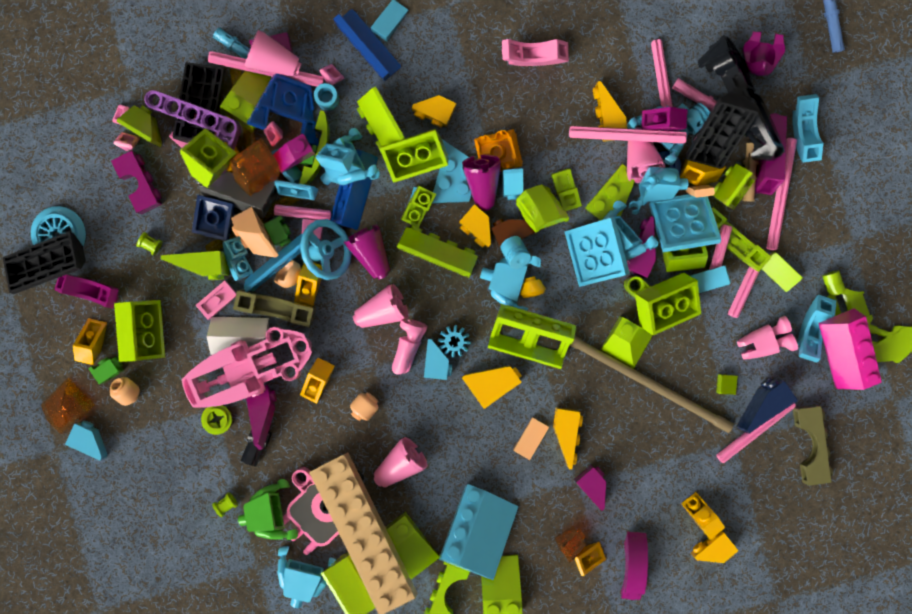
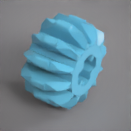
M454 325V332H451L450 327L447 326L448 334L443 331L440 333L445 339H438V342H445V344L439 346L441 350L447 347L444 355L452 351L451 357L454 358L455 351H457L461 357L462 352L460 349L462 348L467 352L468 348L463 345L471 343L468 340L464 341V338L469 337V334L461 335L465 330L463 327L458 333L457 325ZM455 336V338L458 337L460 339L457 342L458 346L453 347V344L452 346L449 344L451 341L450 337Z

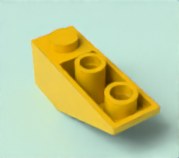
M598 81L595 88H593V97L598 102V107L595 108L596 117L600 118V126L598 127L628 129L626 116L602 82Z
M556 407L553 427L567 467L572 470L573 465H576L577 462L575 447L579 446L580 435L577 433L578 427L582 426L583 416L580 415L578 410Z

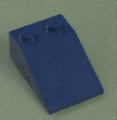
M768 378L761 383L762 386L756 390L738 422V429L751 433L798 401L785 381Z

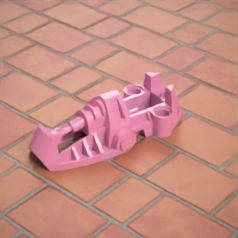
M281 327L268 329L266 340L248 347L246 341L240 340L235 342L230 347L215 353L199 363L182 378L185 394L194 408L220 406L250 396L260 395L266 390L263 383L282 376L283 379L292 381L301 375V369L312 354L311 342L305 337V334L284 330ZM275 330L279 331L281 335L278 341L272 338V332ZM299 341L306 343V349L303 352L297 348ZM288 342L295 359L264 372L263 368L277 363L276 357L273 352L258 357L257 354ZM289 366L293 367L296 371L294 377L288 376L286 372ZM223 368L225 373L217 376V379L210 382L205 380L199 383L197 377ZM229 382L231 388L207 398L205 397L204 393L210 391V387Z

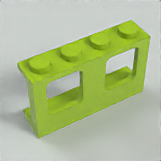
M501 303L487 348L562 369L565 354L569 345L574 341L576 325ZM502 325L524 330L522 338L518 340L501 335ZM539 335L561 341L558 350L538 346L536 343Z

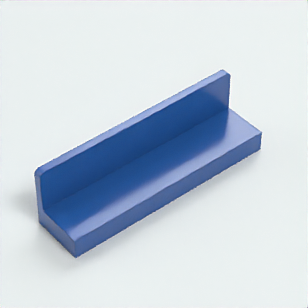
M353 9L343 17L338 14L333 18L337 27L384 82L401 68L397 60Z
M356 150L365 170H368L371 165L377 164V156L362 150ZM370 177L347 185H339L330 221L358 230L372 182Z

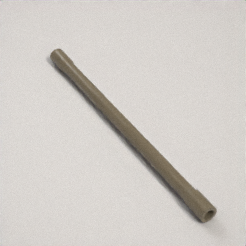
M575 336L573 343L570 344L571 347L579 349L711 422L723 431L730 433L733 429L734 423L712 413L584 342L581 338Z

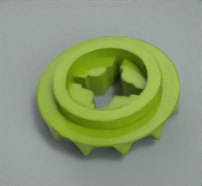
M223 405L207 407L201 416L203 428L208 433L214 435L226 432L233 421L231 412ZM214 414L224 416L220 420V425L217 422L210 423L215 418Z

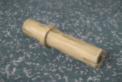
M746 143V156L743 165H745V169L756 176L759 161L753 160L751 157L754 144ZM756 181L744 195L742 201H755Z

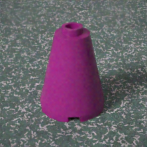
M480 155L481 158L475 159L472 156L462 162V168L475 205L480 210L487 211L495 205L501 160L499 161V157L494 155Z
M378 224L372 225L373 229L368 230V228H364L349 236V240H344V243L373 278L380 280L389 275L390 266L380 227Z

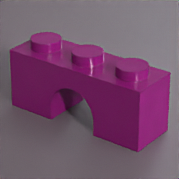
M130 151L111 160L120 179L127 180L131 177H136L138 180V189L128 195L136 213L144 214L162 205L160 201L162 196L157 188L154 189L152 184L154 181L149 171L146 172L143 166L145 161L141 154Z

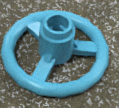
M328 219L315 220L306 227L301 238L300 248L304 263L316 277L325 280L337 279L343 275L351 262L352 253L344 243V240H349L346 232L335 222ZM319 227H328L333 229L339 235V238L331 242L328 240L320 241L313 231ZM343 245V262L337 270L331 272L329 259L334 255V249ZM313 261H321L322 270L314 265Z

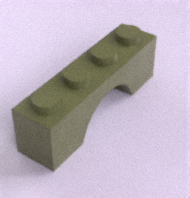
M241 289L237 290L233 310L276 317L293 324L310 327L313 325L316 306L252 291L247 292Z
M819 405L795 407L793 409L795 427L804 429L810 435L813 444L810 456L800 464L802 483L808 486L832 483L833 471L828 460L830 458V450L826 445L828 433L823 422L825 420V412Z

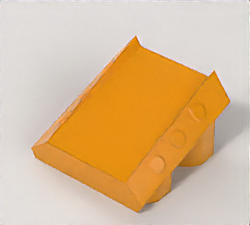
M514 129L508 131L501 130L495 134L484 135L474 139L478 159L481 158L480 155L499 157V161L501 160L500 172L522 167L523 161Z

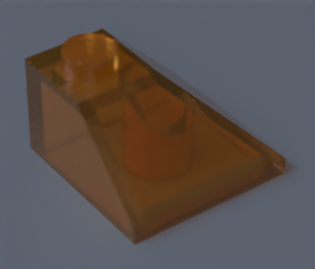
M67 378L41 404L46 420L60 434L69 432L73 428L74 423H78L96 404Z

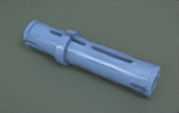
M823 0L825 7L824 18H826L832 53L844 51L838 15L840 11L837 9L836 0Z

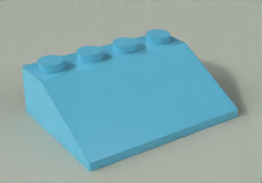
M467 484L464 487L439 560L494 580L519 506Z

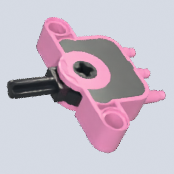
M300 467L292 475V482L301 492L288 505L283 521L285 525L291 520L298 527V537L296 539L305 534L311 541L306 549L303 550V553L308 555L318 546L329 544L339 532L327 508L324 506L325 504L309 473L310 470L306 467ZM357 470L361 479L363 480L364 475L359 470ZM300 472L304 473L307 478L306 481H300L297 474Z

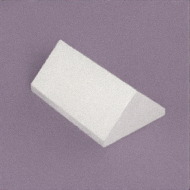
M212 317L207 333L210 355H214L240 340L246 341L248 347L266 340L269 318ZM269 350L259 353L257 356H264L268 354Z

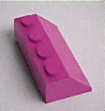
M853 308L819 323L836 389L865 390L882 383L865 315Z

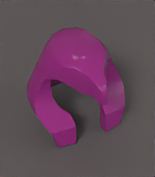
M752 32V36L744 43L742 49L750 74L759 77L768 76L773 72L785 52L784 35L775 33L773 44L760 42L762 32Z

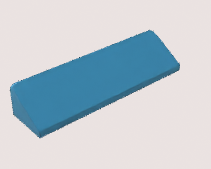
M302 234L279 251V256L272 257L246 278L244 290L247 292L255 291L301 253Z

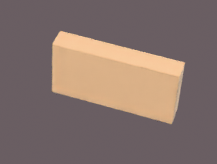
M707 184L699 186L688 185L686 190L688 194L696 198L715 194L714 187Z
M532 417L513 451L530 460L549 427Z

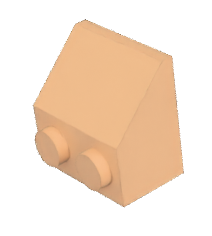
M252 207L231 218L234 224L231 228L236 237H241L240 240L245 249L249 248L253 254L279 256L264 223Z

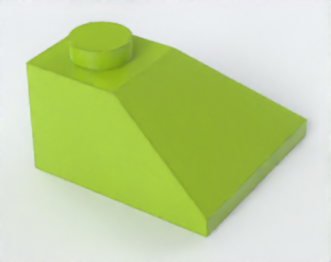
M134 105L117 119L116 122L161 148L162 141L156 118L151 116L152 111L146 107L141 106V108H138Z
M206 128L180 150L191 176L206 188L221 176L237 154Z
M619 317L600 350L634 369L652 335L626 318Z

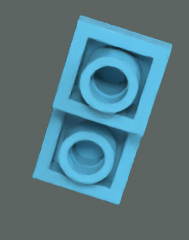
M240 236L223 242L227 264L235 281L253 274L245 257L248 251L243 246Z

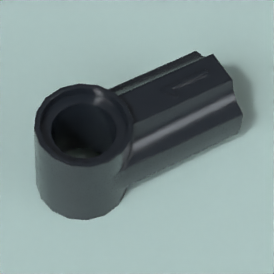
M251 430L241 461L249 466L256 467L264 448L259 450L254 445ZM268 431L264 448L267 447L272 432Z

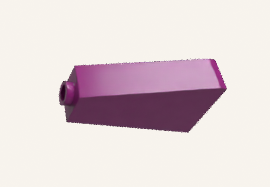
M777 113L770 114L785 152L775 161H759L755 184V193L773 195L785 181L787 116H780Z

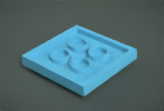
M687 194L675 196L669 200L649 201L650 211L654 217V224L662 252L721 243V236L708 196L696 198Z
M615 217L564 232L579 287L630 274Z

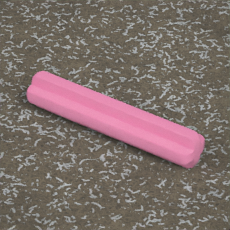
M284 205L274 206V215L315 220L331 219L330 210Z
M725 224L721 226V243L716 244L710 269L722 266L732 226Z
M750 266L728 312V315L734 318L739 317L759 274Z

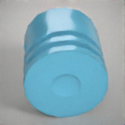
M326 83L316 87L314 98L319 107L327 111L336 108L339 103V95L336 89Z
M700 102L692 107L687 114V129L692 135L701 130L710 115L707 107Z
M509 237L501 244L500 249L511 268H522L531 260V256L520 237Z

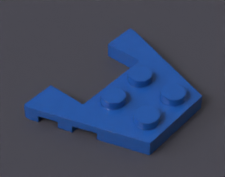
M274 74L250 115L247 125L262 130L265 129L270 111L301 122V134L305 135L311 146H318V138H316L315 134L316 122L313 119L312 112L314 105L311 86L281 74Z

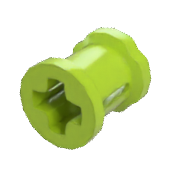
M143 232L137 241L136 247H142L150 251L151 255L154 256L158 253L163 241L156 240L148 236V233Z
M228 492L224 498L218 502L215 501L212 506L217 515L223 517L231 508L238 507V502Z

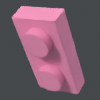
M224 280L195 306L207 320H210L235 299L237 293Z

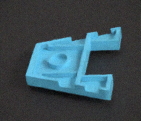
M442 139L448 154V166L439 169L433 191L436 196L432 204L469 202L471 191L462 168V162L469 157ZM416 187L413 188L411 197L417 189Z

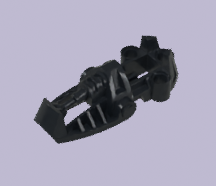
M723 35L716 43L709 46V50L698 60V66L700 68L705 66L708 72L715 71L717 75L721 76L728 93L733 92L746 96L758 107L759 113L745 133V137H749L754 144L751 157L757 161H775L785 152L777 129L762 97L754 93L756 90L751 82L746 62L732 40Z

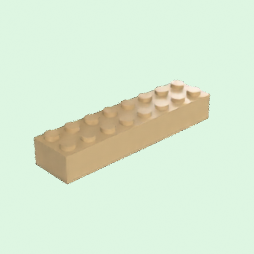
M349 453L310 471L309 473L378 614H385L415 599L418 594Z

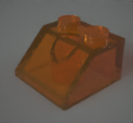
M261 138L230 160L235 182L249 196L260 192L266 184L276 180L280 175L276 159Z

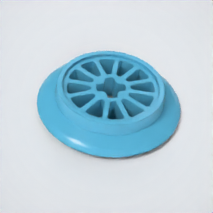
M61 206L49 207L41 211L34 219L31 226V240L33 245L43 242L42 236H48L46 239L48 240L56 237L53 235V232L58 230V233L64 234L70 227L71 232L76 235L82 246H84L86 239L85 227L81 218L74 211ZM42 229L47 231L48 233L42 234Z

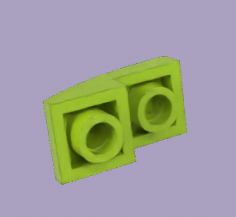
M418 186L401 220L419 228L436 194Z

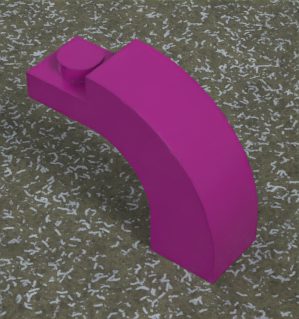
M72 274L59 277L54 289L59 293L90 300L113 309L114 303L118 301V288Z
M627 532L624 542L626 564L621 599L641 600V596L645 594L648 575L647 535L641 532Z

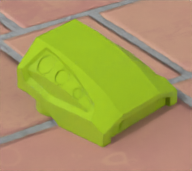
M541 184L526 189L516 199V205L520 209L521 215L535 232L563 221H569L567 212L562 208L547 186Z

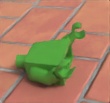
M281 479L277 481L278 484H271L256 492L250 498V502L244 504V514L238 516L239 525H246L248 532L254 531L257 537L271 540H283V538L293 540L298 537V530L296 529L288 532L283 531L285 527L279 493L275 492L282 488H290L287 480Z

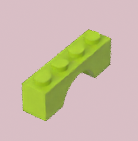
M443 562L446 565L444 572H439L436 581L439 585L437 590L433 589L429 599L432 601L430 608L426 607L424 614H453V610L446 603L445 592L452 583L458 580H467L470 571Z

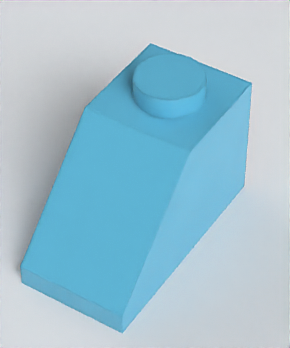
M523 168L503 170L501 174L503 197H508V200H516L523 193Z
M428 339L424 378L447 380V376H451L452 364H449V359L432 339Z
M84 420L74 423L65 445L99 461L105 459L108 454L99 430L93 427L94 424Z

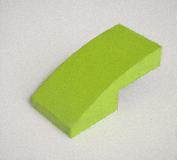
M570 168L552 173V180L562 208L568 211L581 207L578 190L575 187Z

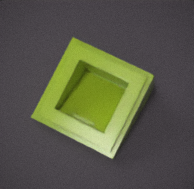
M718 374L716 393L736 395L738 376Z

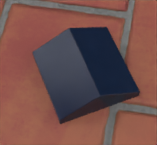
M197 195L192 233L223 241L229 240L232 232L231 227L234 226L231 219L235 216L234 203Z

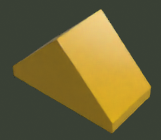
M600 542L572 551L581 576H585L606 560Z

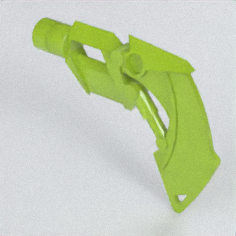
M839 270L822 275L828 292L827 298L836 300L835 316L841 314L836 296L842 294L847 310L855 308L867 318L870 333L884 337L877 342L872 341L877 362L893 361L900 363L912 352V327L894 326L892 331L888 332L871 325L873 316L869 314L863 296L864 291L846 289Z

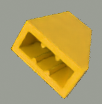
M509 365L468 373L461 377L485 409L521 383L519 378L522 375L516 367L512 369Z

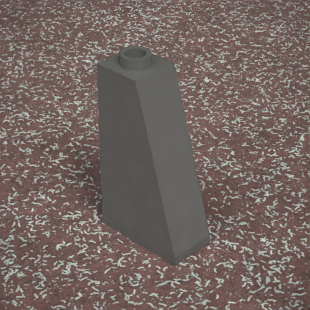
M225 172L208 188L199 181L198 186L201 195L234 203V208L242 211L252 207L256 214L264 219L278 194L274 182L275 180L279 181V178Z

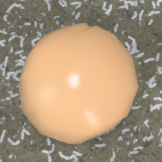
M291 260L278 271L274 282L283 288H290L296 285L301 271L300 264Z

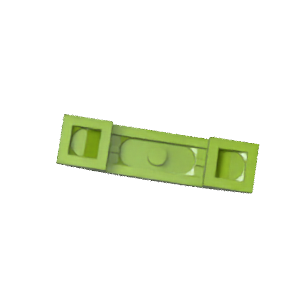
M320 110L315 127L317 132L322 133L316 155L326 143L329 144V123L326 113ZM316 157L314 158L312 168L304 166L299 184L309 185L319 173L322 166Z
M714 207L712 208L719 233L723 224L732 226L727 222V218ZM732 226L727 249L748 266L759 272L772 257L758 245L755 246Z

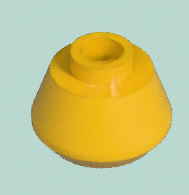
M535 276L524 279L525 282L522 284L520 295L523 298L545 293L546 288L540 279L536 280Z

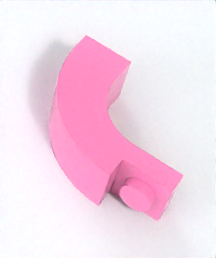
M510 39L502 40L503 60L509 61L510 65L541 66L569 61L568 42L555 39L541 43H522Z

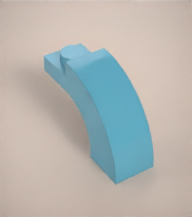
M817 94L797 97L796 110L793 111L794 138L797 139L796 149L803 163L822 160L824 143L819 136L817 127L819 96Z
M817 295L804 317L797 344L800 345L799 357L816 363L821 359L823 339L819 323L835 316L836 300Z

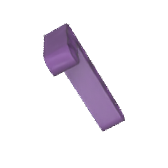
M152 90L146 93L144 100L148 107L217 132L216 137L222 142L226 141L228 146L235 150L241 133V125L238 121L158 91ZM158 95L160 102L154 105L153 98ZM174 102H177L179 106L176 112H173L171 109ZM193 109L197 111L195 119L190 118V112ZM211 116H214L216 119V123L213 126L208 124V119ZM229 123H233L235 127L232 133H228L226 129ZM229 165L227 166V168L224 170L223 173H225V172L228 170Z

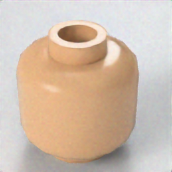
M128 377L117 378L111 383L110 396L121 405H130L138 399L139 386Z
M369 392L366 394L360 393L350 405L353 411L351 415L358 421L361 419L369 421L379 409L377 404L379 401Z

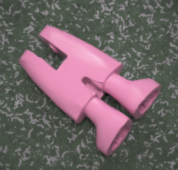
M786 316L780 317L776 326L771 328L769 324L739 339L737 341L738 347L752 343L755 346L754 349L741 353L743 360L779 353L780 347H786L790 351L798 350L797 341L792 334L784 335L778 339L775 338L776 335L792 331L788 318Z
M408 319V321L401 320L400 327L407 332V336L399 338L397 352L392 364L393 373L404 374L410 371L421 344V339L428 326L413 319Z

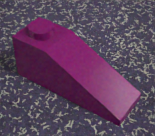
M264 385L266 389L264 393L246 398L253 442L259 450L264 448L275 411L274 402L277 401L275 391L271 390L268 385Z

